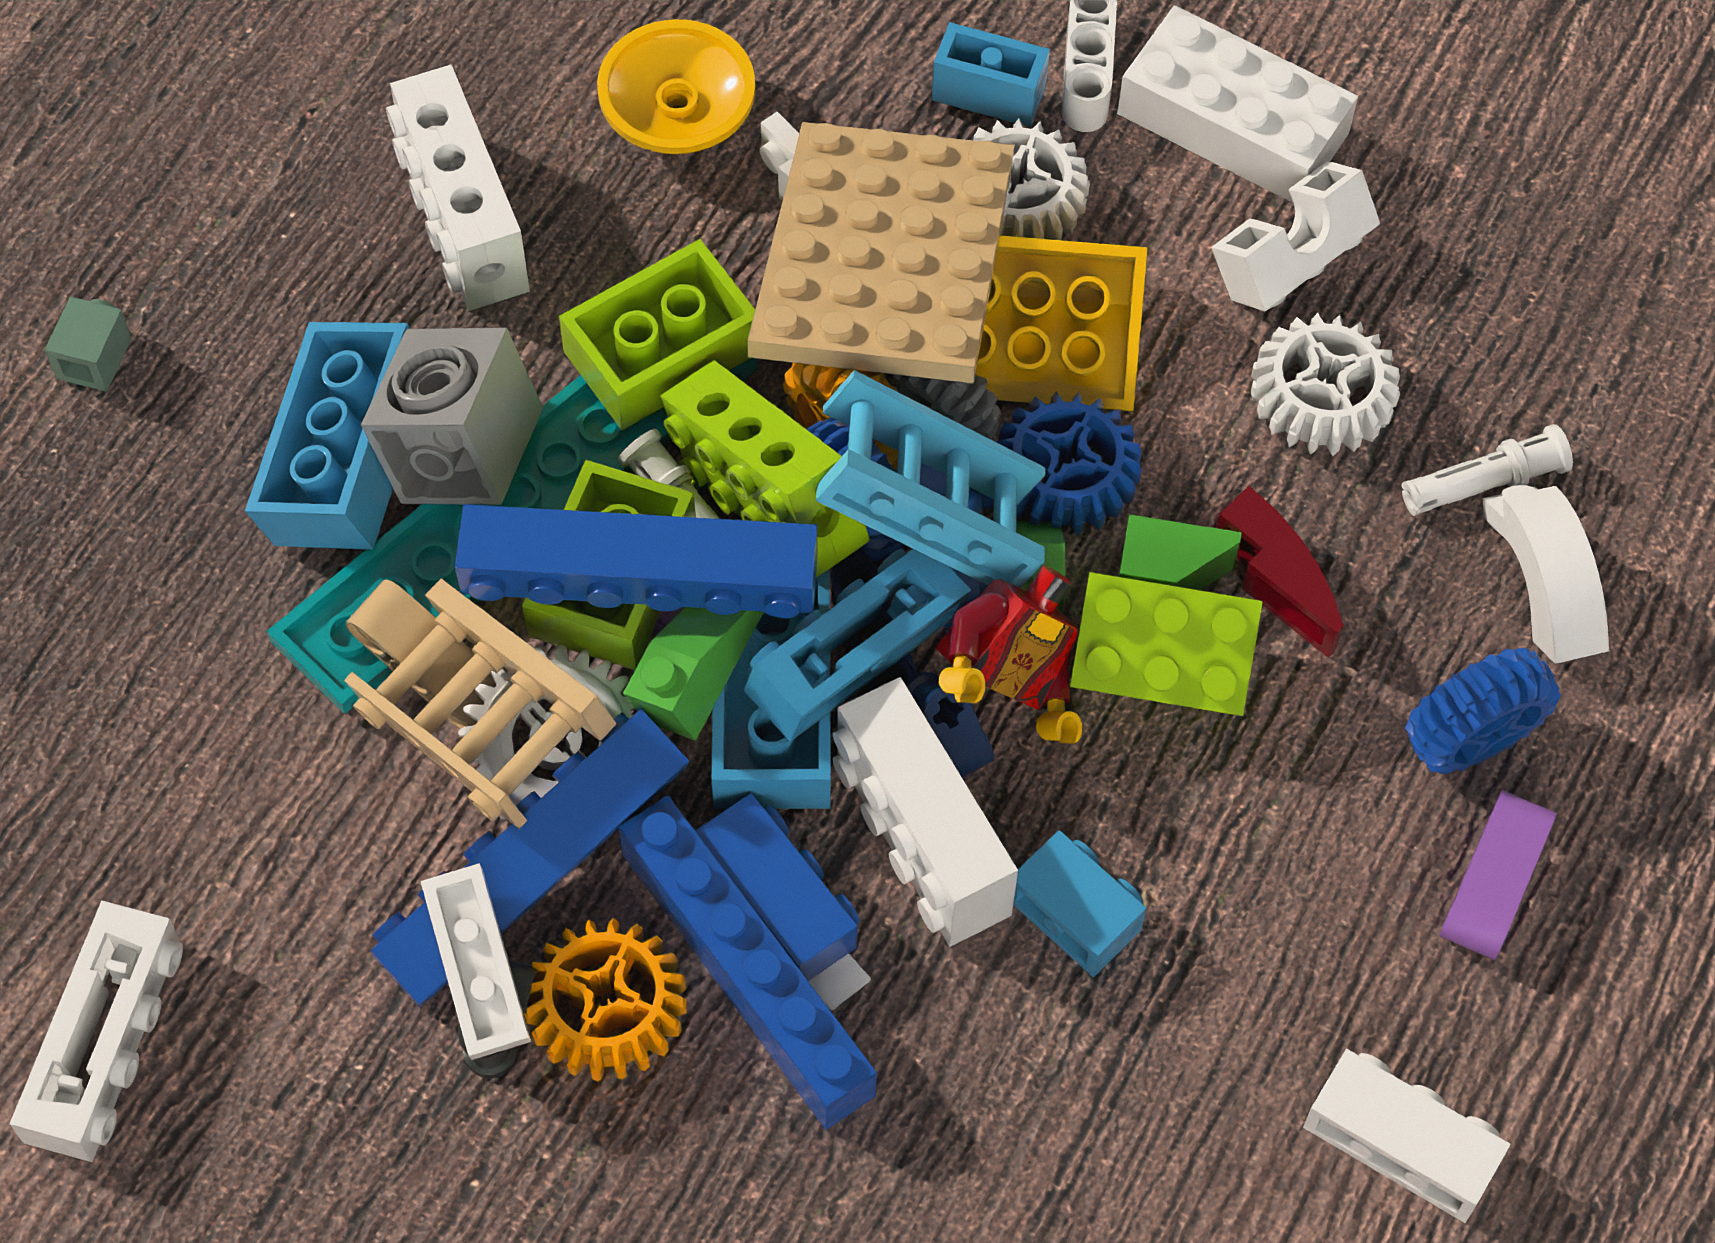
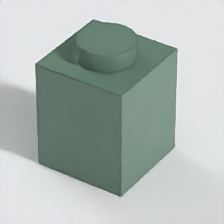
M70 296L49 339L45 352L56 379L107 392L132 338L121 309L104 300L93 299L87 301Z

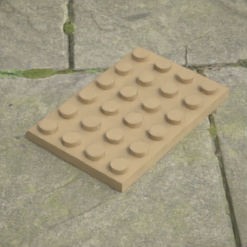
M802 122L748 337V357L974 383L1013 166L1014 145L993 143L991 141L945 138L937 135L890 132L882 129L871 130L835 126L828 123Z

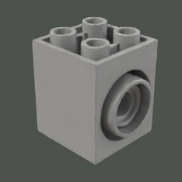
M507 328L406 329L361 423V427L401 504H502L543 406Z

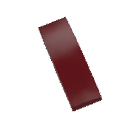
M1248 486L1220 513L1217 529L1241 532L1236 559L1247 567L1242 590L1255 600L1263 601L1262 606L1329 658L1336 651L1344 626L1334 595L1318 563L1300 536L1271 504L1253 488Z

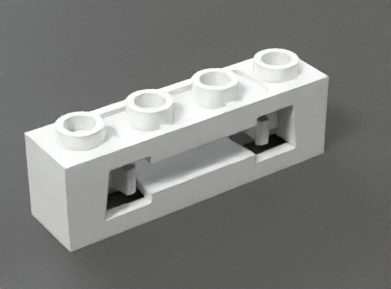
M101 901L10 1122L11 1127L24 1144L93 1162L99 1144L106 1145L110 1140L117 1119V1112L114 1109L121 1089L129 1088L136 1076L139 1065V1054L136 1051L144 1031L151 1032L157 1023L161 1009L159 993L166 976L173 977L182 958L183 945L169 918ZM110 972L112 983L119 984L120 986L86 1068L90 1075V1080L85 1090L82 1085V1079L76 1078V1075L110 993L104 986Z

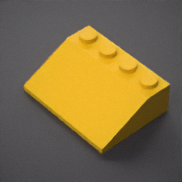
M1000 236L975 372L977 376L986 378L988 382L985 388L995 393L997 401L1030 403L1036 396L1048 405L1050 404L1051 396L1056 391L1061 396L1063 402H1072V398L1079 391L1083 399L1082 404L1090 406L1097 399L1101 398L1104 405L1103 409L1134 411L1148 247Z

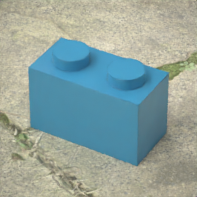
M949 22L933 64L932 101L1013 123L1019 118L1024 126L1031 127L1046 88L1050 49Z
M1059 830L1018 869L1013 905L1094 977L1142 930L1147 908L1143 905L1144 902L1139 892L1129 882L1121 878L1115 880L1099 866L1098 857L1085 843L1080 840L1072 842Z

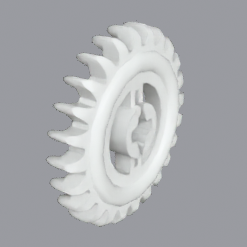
M564 645L558 646L554 660L550 661L597 695L613 719L621 712L629 719L632 717L630 712L635 708L626 697L621 695L629 681L627 676H620L609 681L606 678L611 666L609 660H604L597 667L591 669L589 668L588 650H582L576 660L571 662L568 659L566 647ZM536 646L534 648L546 657L543 649L540 646ZM503 669L498 673L491 671L497 686L493 688L488 685L479 684L474 690L485 703L484 705H466L463 709L465 715L478 722L513 685L510 681V678L513 676L512 673L509 674ZM530 701L475 759L473 763L480 764L476 770L491 781L515 755L512 733L519 716L531 728L530 739L552 713L546 712L538 702ZM531 710L540 719V722L532 716V714L530 713ZM474 725L461 728L458 732L459 737L463 738ZM581 728L577 733L572 731L567 733L564 745L566 752L562 753L554 747L541 761L539 766L551 771L557 770L578 751L587 758L579 750L582 742ZM530 773L509 798L515 806L533 791L542 798L558 781L538 778ZM502 815L499 816L500 820H506Z

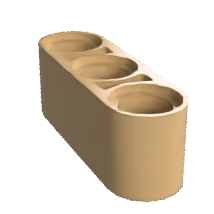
M387 579L378 585L346 621V627L351 634L392 671L405 660L437 625L434 623L435 617L400 586ZM463 641L460 644L453 642L411 688L429 703L475 654ZM491 672L480 683L493 688L497 686ZM473 690L447 719L459 729L475 725L477 721L465 715L463 709L469 704L484 705L485 702Z

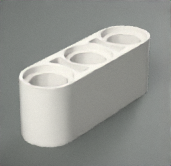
M1070 0L1061 112L1067 126L1076 131L1093 132L1101 128L1106 123L1113 79L1117 0Z

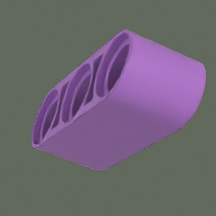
M1501 790L1441 929L1440 937L1492 960L1496 959L1557 815L1556 812Z

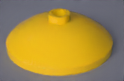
M664 20L639 27L613 45L600 66L597 81L598 99L607 122L621 137L630 143L658 153H692L719 144L741 127L753 106L755 74L745 50L737 41L722 30L697 21ZM674 106H682L683 108H672V107H674Z

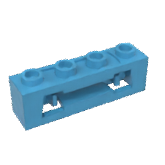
M903 548L898 549L879 566L877 570L878 575L870 581L864 583L862 579H857L847 586L835 601L837 605L824 614L820 610H815L807 615L793 630L794 636L781 646L776 641H772L763 647L750 661L749 665L753 669L744 692L791 742L954 619L955 613L963 607L971 589L950 566L915 549L908 553ZM895 597L890 608L887 610V613L893 620L838 660L832 676L821 683L826 671L829 669L821 659L875 620L882 606Z

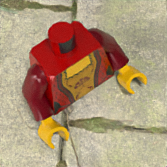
M1047 565L1041 567L1027 590H1023L1003 579L992 581L978 598L957 610L954 615L953 627L936 647L953 665V667L945 668L939 676L941 689L945 693L954 694L957 702L962 703L979 702L984 695L985 687H988L1037 710L1043 704L1047 705L1048 712L1042 713L1037 719L1036 731L1039 736L1044 740L1059 741L1060 743L1073 744L1078 742L1082 735L1081 719L1076 713L1065 711V704L1070 703L1069 666L1071 651L1078 632L1077 627L1057 609L1072 583L1065 576Z

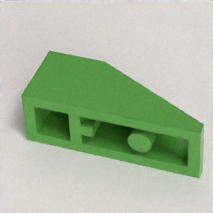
M685 607L650 642L623 692L624 696L637 711L642 709L658 727L696 741L764 612L740 610L735 614L721 615L712 613L706 608Z

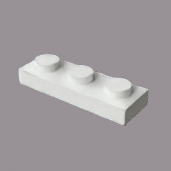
M480 863L421 881L468 1056L471 1060L531 1042Z

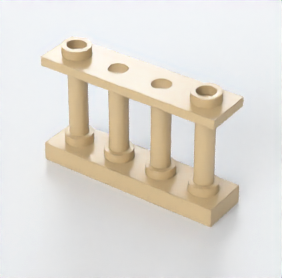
M440 579L425 595L439 615L434 619V623L437 626L376 690L353 672L344 681L359 698L353 707L372 726L379 730L385 723L472 791L467 797L468 800L488 819L494 822L502 815L520 829L527 820L509 798L515 789L569 731L577 733L582 727L601 741L616 725V722L597 695L443 579ZM466 638L475 645L471 649L475 655L413 720L394 705L453 642L460 644ZM504 667L513 674L510 678L513 685L458 744L450 750L436 739L432 734L491 671L498 673ZM543 697L552 704L549 709L552 715L491 781L470 766L530 701L537 703Z

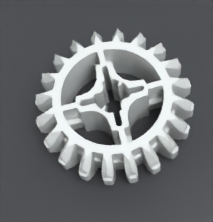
M1018 118L1013 128H1005L997 120L993 126L992 133L978 127L976 134H974L973 141H991L993 143L1014 145L1013 166L1000 236L1061 240L1063 232L1072 234L1073 229L1077 226V219L1082 218V214L1085 213L1086 197L1089 194L1090 182L1086 175L1085 159L1077 157L1075 142L1062 144L1060 130L1046 135L1043 133L1044 129L1040 121L1033 129L1024 128L1021 120Z
M1317 313L1311 319V323L1308 326L1296 317L1290 324L1289 330L1278 327L1272 335V340L1265 341L1264 345L1260 348L1258 360L1253 365L1251 395L1253 401L1259 402L1257 407L1259 419H1271L1269 425L1271 435L1286 431L1288 433L1287 442L1289 448L1301 440L1308 443L1307 447L1310 455L1318 449L1319 445H1326L1331 455L1334 456L1339 452L1341 443L1355 452L1361 446L1362 439L1373 442L1374 438L1378 436L1380 428H1385L1390 423L1394 412L1393 407L1397 406L1400 396L1399 387L1397 386L1400 375L1399 368L1392 366L1394 359L1392 350L1379 349L1381 344L1379 334L1364 337L1362 335L1363 328L1361 322L1350 329L1343 326L1340 315L1333 320L1332 324H1326ZM1299 363L1302 368L1301 373L1296 375L1295 380L1286 383L1283 374L1289 368ZM1364 386L1367 397L1360 403L1352 406L1349 401L1350 396L1354 394L1356 388Z

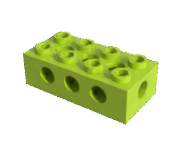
M715 360L711 361L660 395L668 416L664 420L665 429L673 442L680 448L683 459L679 461V466L686 465L692 472L691 476L693 477L691 484L695 489L703 487L711 493L717 505L726 514L734 512L746 521L817 525L818 558L816 578L870 541L864 524L816 501L817 484L842 456Z

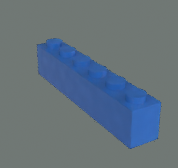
M463 504L455 571L461 594H470L472 597L484 601H496L506 596L529 598L540 604H557L562 600L588 601L590 604L602 608H613L621 605V603L645 604L658 611H674L680 607L706 608L712 613L721 615L735 614L740 610L762 611L777 618H792L798 614L813 613L818 558L817 525Z
M642 709L630 719L623 712L614 718L616 725L601 740L602 744L587 758L578 751L565 761L552 775L558 783L542 798L533 791L519 802L516 807L527 820L520 829L511 824L497 838L491 831H488L464 852L463 856L469 863L463 868L480 863L483 869L501 935L619 829V826L632 818L687 767L689 760ZM423 889L419 892L418 896L424 903L407 918L400 911L390 917L373 933L372 936L378 944L370 950L375 960L419 1008L448 983Z
M669 796L664 797L619 826L622 855L825 1130H828L876 1097L877 1072Z

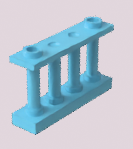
M855 370L823 405V414L849 426L850 429L848 450L817 484V502L988 586L994 580L1003 579L1021 588L1044 564L1045 547L1016 533L1017 504L1045 476V467ZM872 438L898 451L897 473L871 460ZM921 463L946 475V497L920 485ZM969 487L994 499L993 521L968 509Z

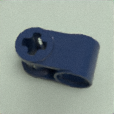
M933 672L915 674L905 683L962 779L993 762L994 752L992 746L979 724L971 703L957 702L954 694L945 693L939 685V676Z

